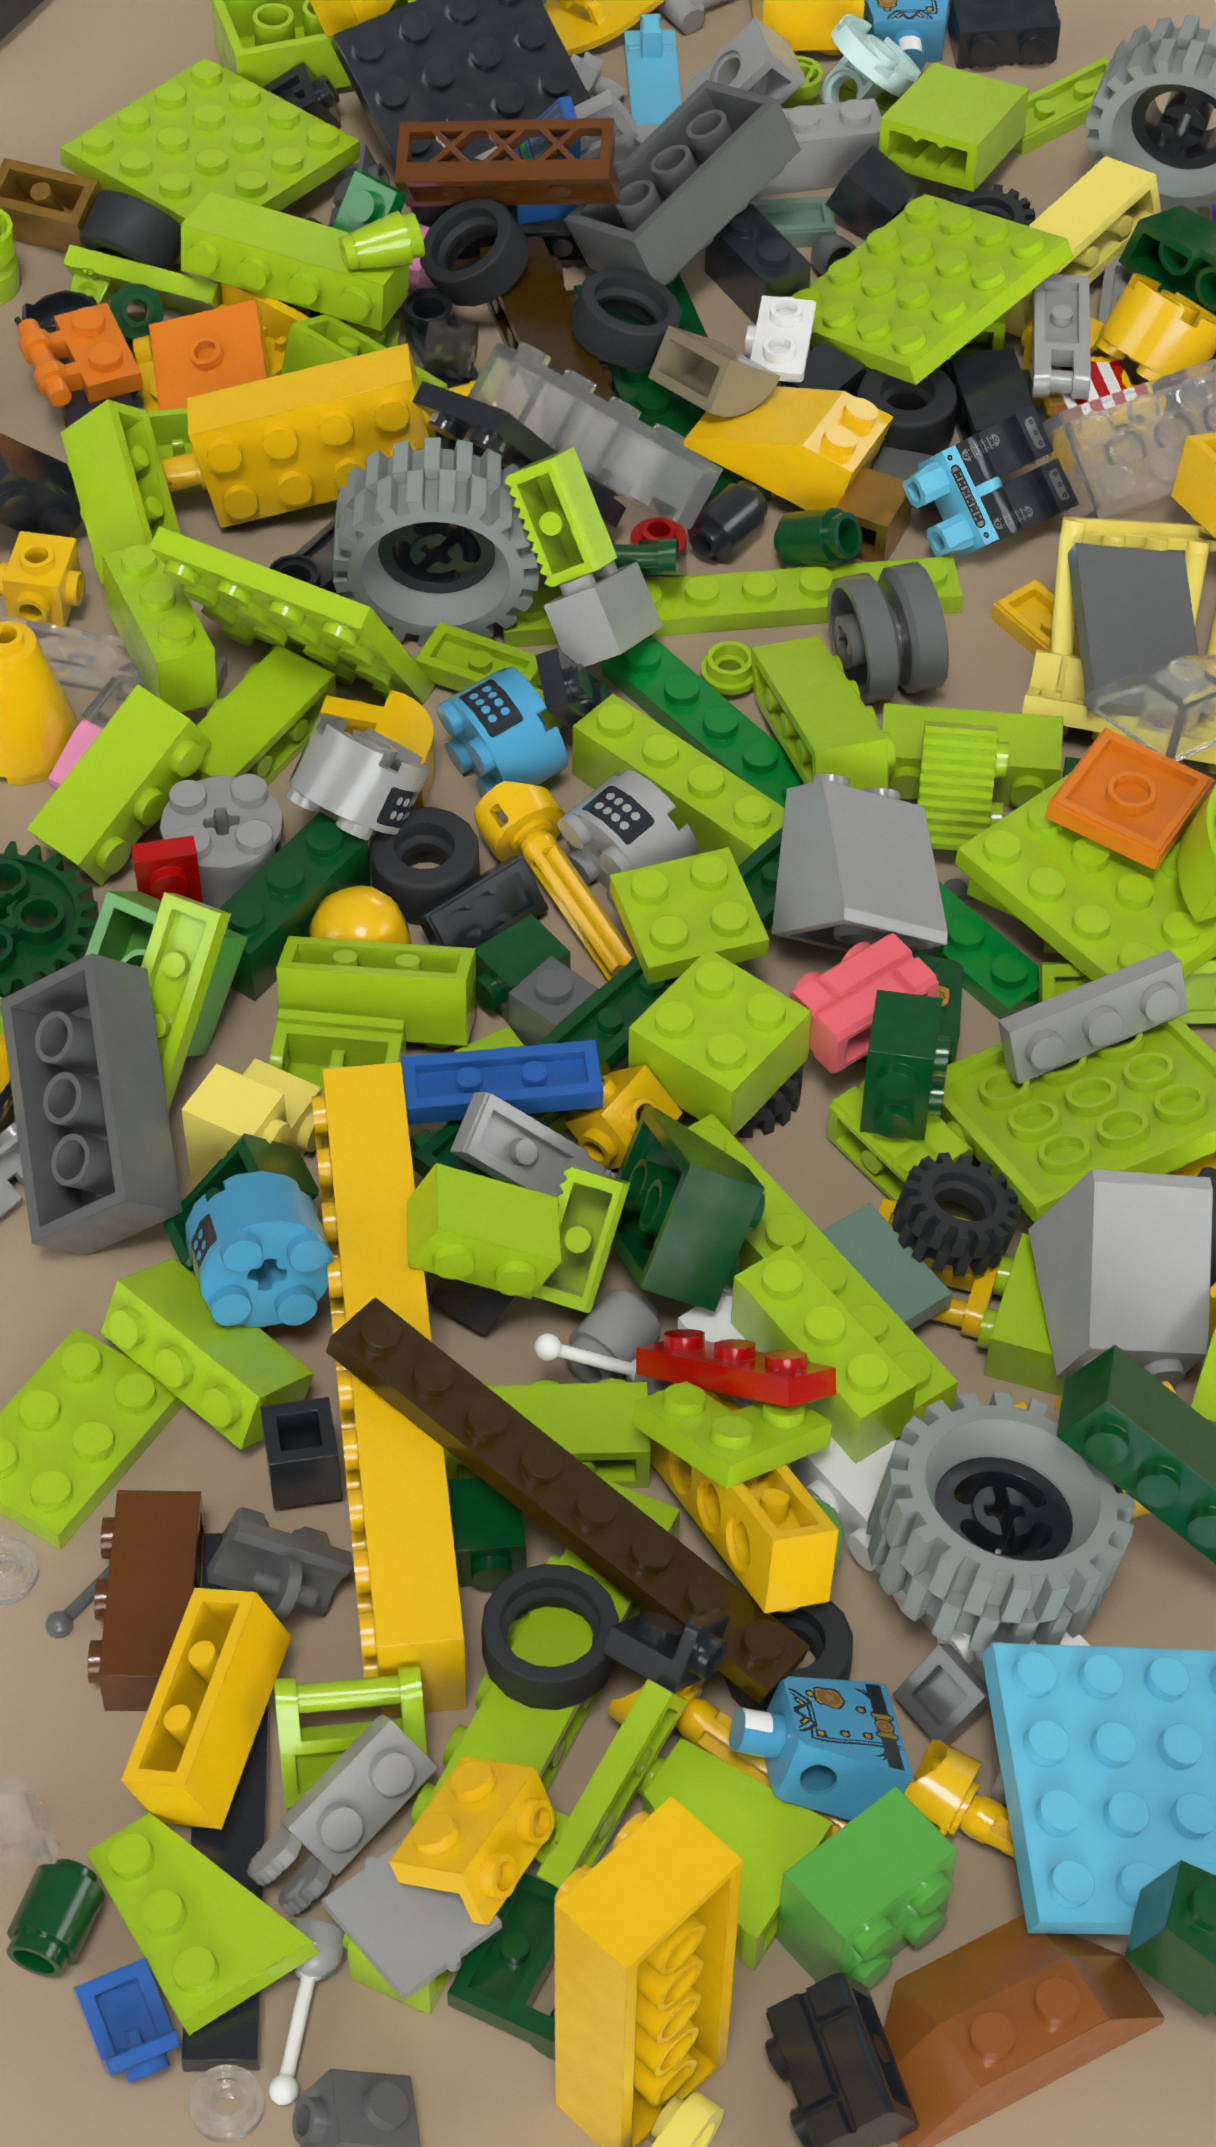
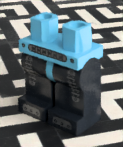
M1033 405L917 465L919 470L903 482V489L912 505L920 508L934 501L943 519V522L927 529V540L935 556L941 557L959 553L960 557H963L1079 505L1058 458L1004 484L1000 480V478L1054 452Z

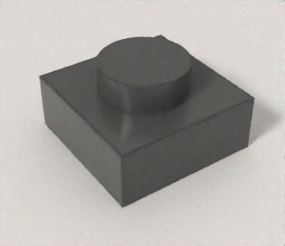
M938 1644L893 1693L894 1697L931 1739L941 1740L950 1746L990 1704L987 1684L951 1644Z

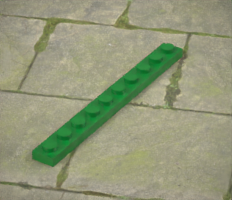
M652 635L624 653L602 661V675L657 723L785 808L787 789L805 784L782 746ZM938 881L948 930L947 945H944L942 958L957 961L963 966L962 988L999 1020L1036 1005L1039 1002V966Z

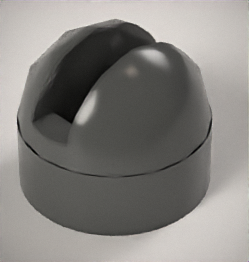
M826 234L820 237L812 246L810 258L817 272L824 275L831 264L845 258L856 249V246L843 236Z

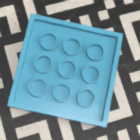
M992 1643L982 1654L1028 1933L1130 1934L1140 1890L1180 1860L1216 1876V1651Z

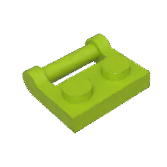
M420 1665L398 1667V1675L306 1684H297L296 1677L274 1679L285 1808H292L373 1722L300 1728L299 1714L401 1704L402 1718L391 1720L427 1756ZM429 1778L412 1796L419 1795L422 1788L429 1783Z

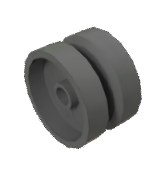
M909 562L883 568L877 582L868 572L832 580L828 591L827 608L834 655L840 657L847 679L856 681L860 698L864 704L891 699L897 690L898 684L907 693H918L940 688L944 685L949 667L948 636L944 614L936 588L927 570L919 562Z

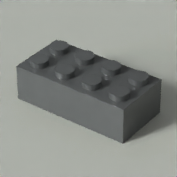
M705 80L615 169L620 181L619 203L579 204L564 221L590 269L596 271L627 269L647 275L665 286L677 277L678 272L700 250L707 247L713 241L714 236L736 214L742 212L748 206L750 200L771 179L781 174L785 165L801 151V148L778 99Z
M91 953L1 999L0 1005L31 1243L90 1255L183 1213L147 969Z

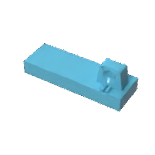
M641 14L640 30L624 31L629 113L636 120L637 127L644 124H662L682 104L675 30L661 29L660 14Z

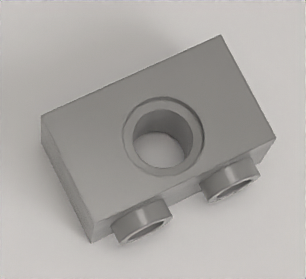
M754 18L683 88L686 98H688L705 80L776 98L781 105L806 81V78L789 41L757 18Z

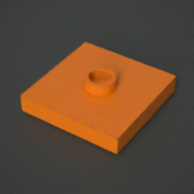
M256 299L149 324L159 410L187 408V398L270 378L261 310Z
M1104 728L1048 802L1045 818L1156 871L1197 814L1211 792L1215 779Z

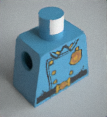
M865 0L864 20L872 25L866 34H871L881 41L889 37L921 70L926 62H938L943 57L950 0Z
M788 1676L779 1682L766 1712L740 1707L736 1710L731 1722L729 1733L731 1750L764 1757L772 1791L781 1801L842 1819L853 1820L895 1786L904 1794L913 1775L886 1684Z

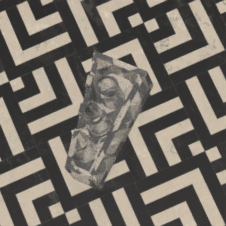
M521 341L516 350L496 343L468 395L469 398L508 411L558 453L574 447L584 474L590 479L650 513L689 530L692 528L723 468L683 446L685 438L659 423H655L652 428L638 420L642 412L614 396H611L609 402L593 394L597 385L569 369H566L562 376L548 368L547 366L552 358L535 347Z

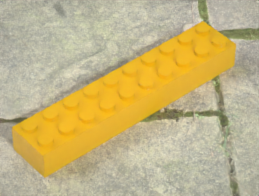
M401 1062L322 1069L324 1095L311 1097L322 1222L333 1253V1262L327 1263L332 1332L334 1334L376 1297L432 1342L424 1271L408 1267L406 1201L415 1191ZM335 1360L364 1678L398 1675V1667L420 1665L424 1713L467 1709L464 1632L444 1449ZM401 1704L381 1706V1713L387 1717L402 1715Z

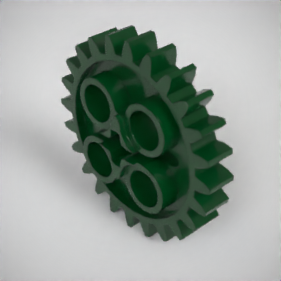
M10 841L4 853H0V997L2 998L83 958L99 916L97 901H94L92 885L90 882L82 883L80 868L75 866L65 870L63 856L59 853L44 862L41 846L39 845L32 847L26 855H19L16 841Z

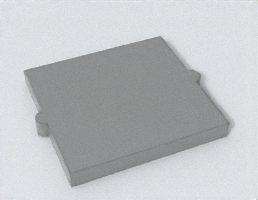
M401 1841L378 1859L373 1856L367 1857L364 1860V1869L322 1899V1906L399 1997L405 2001L446 1969L457 1971L461 1966V1958L501 1929L502 1921L495 1915L489 1925L473 1923L460 1894L398 1883L388 1861L402 1843Z

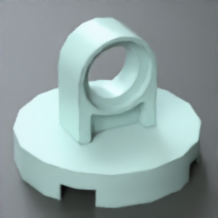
M844 14L831 32L835 45L844 56L828 74L823 83L824 104L839 103L840 87L847 79L851 78L855 80L858 89L855 99L875 98L876 101L884 90L901 97L918 79L921 72L912 59L889 37L881 41L871 34H866L872 27L870 23L853 14Z

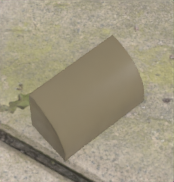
M670 325L667 328L648 378L703 410L722 417L740 416L758 407L771 394L781 377L718 341Z

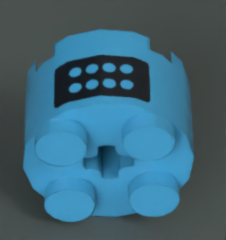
M512 666L508 669L505 667L500 671L494 672L435 707L442 725L453 737V739L445 743V748L451 761L461 774L471 769L479 778L475 783L482 798L493 787L503 781L538 786L568 767V755L557 726L548 731L545 721L540 712L547 709L546 705L528 679Z
M266 1171L237 1174L224 1180L225 1190L215 1194L208 1202L204 1194L194 1204L185 1224L186 1245L201 1294L208 1304L214 1320L225 1326L241 1325L254 1328L283 1323L296 1326L309 1321L317 1311V1301L324 1295L329 1285L327 1263L333 1262V1253L311 1196L302 1192L297 1181L289 1176Z

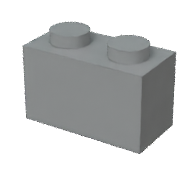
M613 560L595 572L560 584L559 587L562 595L543 605L561 651L577 664L581 663L584 667L624 653L663 627L638 562L617 569Z

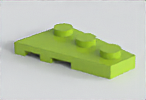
M150 1812L86 1851L180 2023L189 2035L320 1953L309 1937Z

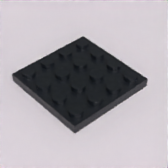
M416 0L338 32L332 36L331 45L394 170L396 169L400 122L538 119L560 97L571 96L574 107L590 99L541 0ZM475 138L461 153L476 157L496 147V145L489 138ZM436 139L413 140L411 162H430L444 147Z

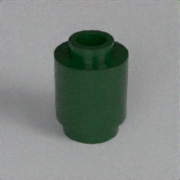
M135 283L123 286L107 302L127 343H133L134 338L150 335L149 324L162 322L164 318V306L161 298L152 288L143 284ZM130 302H138L144 308L146 317L143 321L136 322L129 318L127 306Z
M840 508L788 512L780 519L774 534L775 550L782 562L789 568L843 565L848 559L854 558L859 553L862 544V531L858 519L852 513L844 512Z
M59 1859L55 1864H41L36 1868L7 1930V1935L11 1941L6 1953L15 1964L36 1975L56 1978L61 1976L65 1965L75 1963L105 1898L103 1890L95 1883L97 1876L91 1869L70 1859Z

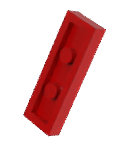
M695 1329L666 1331L664 1333V1341L636 1347V1374L674 1383L688 1381L701 1389L784 1407H792L836 1395V1367L807 1362V1353L799 1350L758 1352L755 1351V1342L743 1339H727L717 1342L705 1341V1332Z

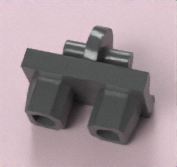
M241 1507L236 1510L224 1530L222 1542L206 1568L207 1580L209 1583L236 1591L257 1592L279 1620L286 1618L293 1608L323 1616L329 1607L337 1584L353 1568L352 1552L330 1546L328 1533L305 1526L294 1530L290 1534L269 1527V1522L265 1519L264 1513Z

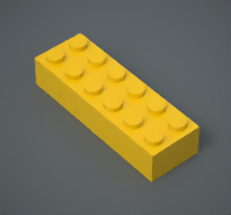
M672 1796L651 1815L646 1811H642L633 1816L616 1836L613 1850L593 1868L588 1864L577 1868L562 1883L555 1896V2104L600 2147H640L651 2136L657 2118L673 2097L677 2096L685 2101L693 2092L698 2091L726 2063L743 1859Z

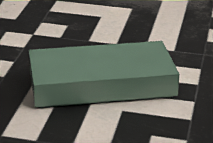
M828 196L750 200L749 202L795 248L812 247L820 237L826 234H837L833 211L825 205L830 198Z
M871 1203L866 1204L821 1231L911 1330L951 1305L952 1292L924 1261L919 1263L911 1257L914 1251L911 1247L903 1249L898 1242L900 1235L893 1231V1227Z

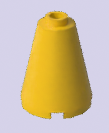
M15 621L0 622V777H6L7 785L15 786L44 782L48 780L73 731L79 725V720L35 633L25 624Z

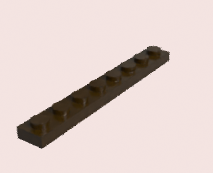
M374 1297L330 1336L326 1349L327 1354L645 1612L666 1615L680 1623L683 1629H685L689 1621L715 1609L730 1615L722 1638L728 1643L727 1652L718 1671L760 1705L774 1693L779 1682L787 1678L804 1660L810 1645L770 1613H764L754 1600L379 1299Z

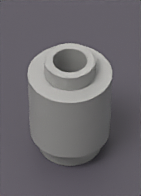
M619 1289L611 1290L591 1311V1314L572 1332L569 1337V1344L572 1347L631 1362L636 1355V1347L653 1344L660 1336L661 1328L657 1320V1310L652 1302L639 1292H626ZM565 1359L572 1372L585 1383H597L605 1379H622L624 1377L620 1373Z

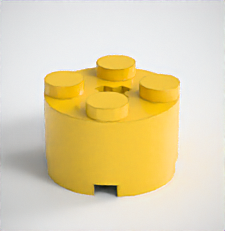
M1133 273L1101 328L1095 345L1119 360L1127 357L1139 364L1136 372L1148 381L1163 388L1168 384L1182 393L1189 394L1192 387L1196 386L1216 352V316L1178 292L1175 294L1166 290H1162L1160 293L1157 292L1161 283L1144 275Z

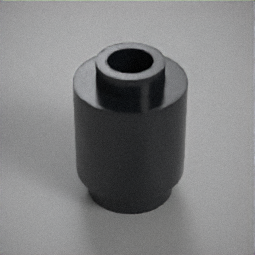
M738 481L721 487L687 519L686 529L692 548L699 555L711 560H727L762 528L764 517L768 513L765 497L758 488L746 481Z

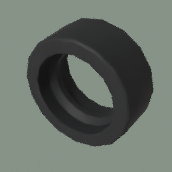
M474 198L450 208L440 215L428 229L423 240L425 255L420 257V264L435 287L448 294L453 304L476 307L495 300L508 291L518 280L529 258V241L504 205L492 199ZM497 235L493 247L481 260L470 267L452 271L457 257L467 246L479 238Z
M606 269L592 273L583 281L570 326L575 339L585 350L604 362L624 368H645L653 365L668 326L678 328L681 308L676 297L663 284L651 277L627 269ZM606 311H615L633 316L645 325H633L620 321L609 315Z
M540 1564L518 1570L497 1585L484 1606L481 1628L482 1656L490 1679L507 1697L530 1708L558 1710L581 1704L604 1687L616 1667V1660L602 1653L611 1626L619 1623V1617L612 1597L593 1576L572 1566ZM542 1607L565 1608L582 1616L590 1624L593 1632L592 1646L586 1654L572 1663L557 1667L534 1665L517 1657L510 1649L507 1640L509 1626L527 1611Z

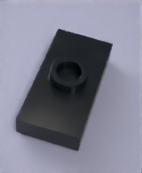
M515 855L416 915V918L431 945L476 948L530 914L537 917L548 910L549 907L522 855Z

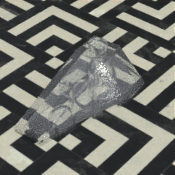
M1216 655L1180 656L1127 675L1085 693L1083 704L1139 744L1178 762L1216 745Z

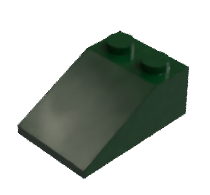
M645 1105L616 1177L630 1182V1186L612 1245L641 1289L715 1311L722 1293H727L732 1289L734 1276L739 1274L740 1256L738 1253L747 1231H754L760 1223L765 1208V1196L763 1194L765 1188L747 1166L659 1109Z

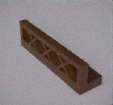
M614 118L400 122L394 183L398 190L408 194L405 201L407 207L455 206L474 198L492 199L502 205L619 203L620 181L613 166L617 125ZM582 136H601L599 159H576L567 149ZM529 137H542L551 146L536 160H522L514 152ZM475 138H489L497 146L483 161H469L461 153ZM436 139L444 147L430 162H411L413 140Z

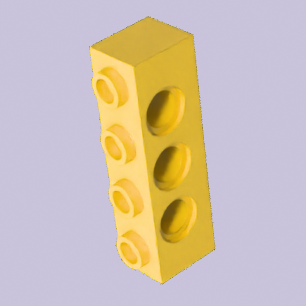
M702 1389L707 1395L734 1412L741 1409L729 1394ZM652 1439L651 1464L764 1613L775 1611L789 1612L799 1607L830 1601L839 1529L787 1465L725 1489Z

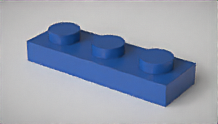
M596 1040L401 1057L408 1125L463 1120L472 1097L476 1092L491 1093L525 1114L603 1107V1085Z

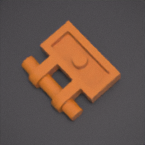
M107 302L54 316L56 331L51 333L41 329L35 319H25L19 323L17 331L21 338L19 339L18 346L25 361L33 364L35 367L33 378L40 393L48 396L53 406L62 407L67 405L72 398L71 392L82 389L89 403L143 389L141 371ZM68 357L70 363L64 365L57 360Z

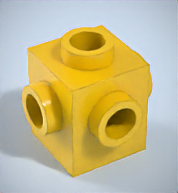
M20 531L9 562L2 561L0 564V596L5 597L8 621L65 628L72 606L81 605L85 590V576L80 569L77 540L70 537Z
M646 1064L612 1071L607 1075L601 1076L603 1107L574 1110L564 1121L578 1140V1146L587 1150V1156L606 1167V1169H614L621 1166L645 1105L659 1109L676 1121L683 1114Z

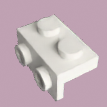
M762 295L757 325H748L745 357L780 375L779 381L802 382L804 380L816 313V302L792 297Z

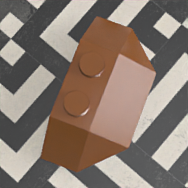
M1023 1914L896 1980L884 2025V2032L918 2119L919 2126L917 2130L895 2142L898 2147H933L1163 2023L1165 2017L1124 1955L1073 1934L1028 1933L1025 1915Z

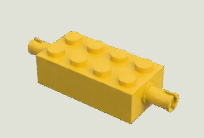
M408 343L187 398L188 436L192 444V452L161 459L169 491L174 492L201 485L203 490H208L220 527L225 528L337 500L341 486L347 487V475L357 465L366 471L367 456L377 450H380L387 458L393 457L394 443L409 440L413 450L424 449V439L436 438V431L428 425L431 416L412 402L420 387ZM476 380L447 389L482 402Z

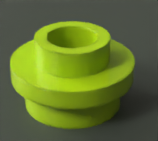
M722 641L713 645L702 659L700 667L701 678L723 695H738L747 692L753 687L750 648L737 641Z

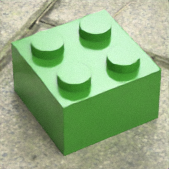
M107 891L85 956L93 953L141 967L161 900L140 891ZM226 929L186 1057L207 1054L248 937L232 930Z
M895 1786L783 1873L777 1941L816 1983L834 1973L844 1972L867 1986L868 1989H871L887 1974L892 1966L891 1959L910 1944L915 1948L926 1945L946 1924L948 1919L946 1910L949 1894L953 1889L952 1876L957 1849Z

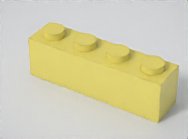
M1105 156L1035 219L1029 227L1067 238L1073 257L1053 274L1089 276L1090 284L1105 270L1106 265L1121 255L1139 219L1161 212L1156 174ZM1032 291L1005 312V332L1020 338L1022 337L1027 323L1032 318Z

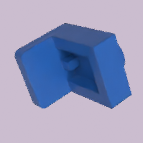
M141 1958L73 1987L105 2074L113 2075L123 2071L127 2082L130 2083L171 2065L166 2052L181 2046L182 2043L177 2030L172 2028L146 1958Z

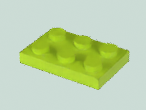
M75 1327L0 1412V1514L61 1550L185 1403L134 1360Z

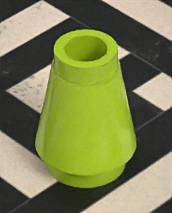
M397 210L349 233V235L339 237L340 252L347 270L413 265V259L425 255L423 236L418 220L413 212L401 215L400 211Z

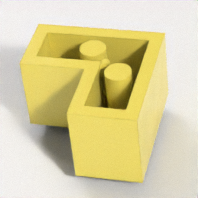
M256 1058L243 1075L216 1063L181 1109L191 1187L195 1188L217 1162L226 1156L227 1151L244 1133L264 1138L269 1144L275 1141L292 1146L301 1156L306 1151H315L316 1144L311 1096H322V1088Z

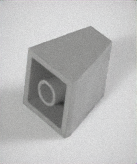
M817 774L813 776L811 783L787 789L772 935L843 952H848L860 942H868L871 945L892 933L911 951L947 945L948 930L924 806L901 801L900 792L893 789L872 787L860 790L849 787L850 779L834 774Z
M1091 1169L1028 1229L1057 1377H1069L1113 1345L1118 1346L1160 1382L1168 1381L1171 1385L1182 1381L1185 1373L1206 1357L1209 1343L1213 1188L1210 1177Z

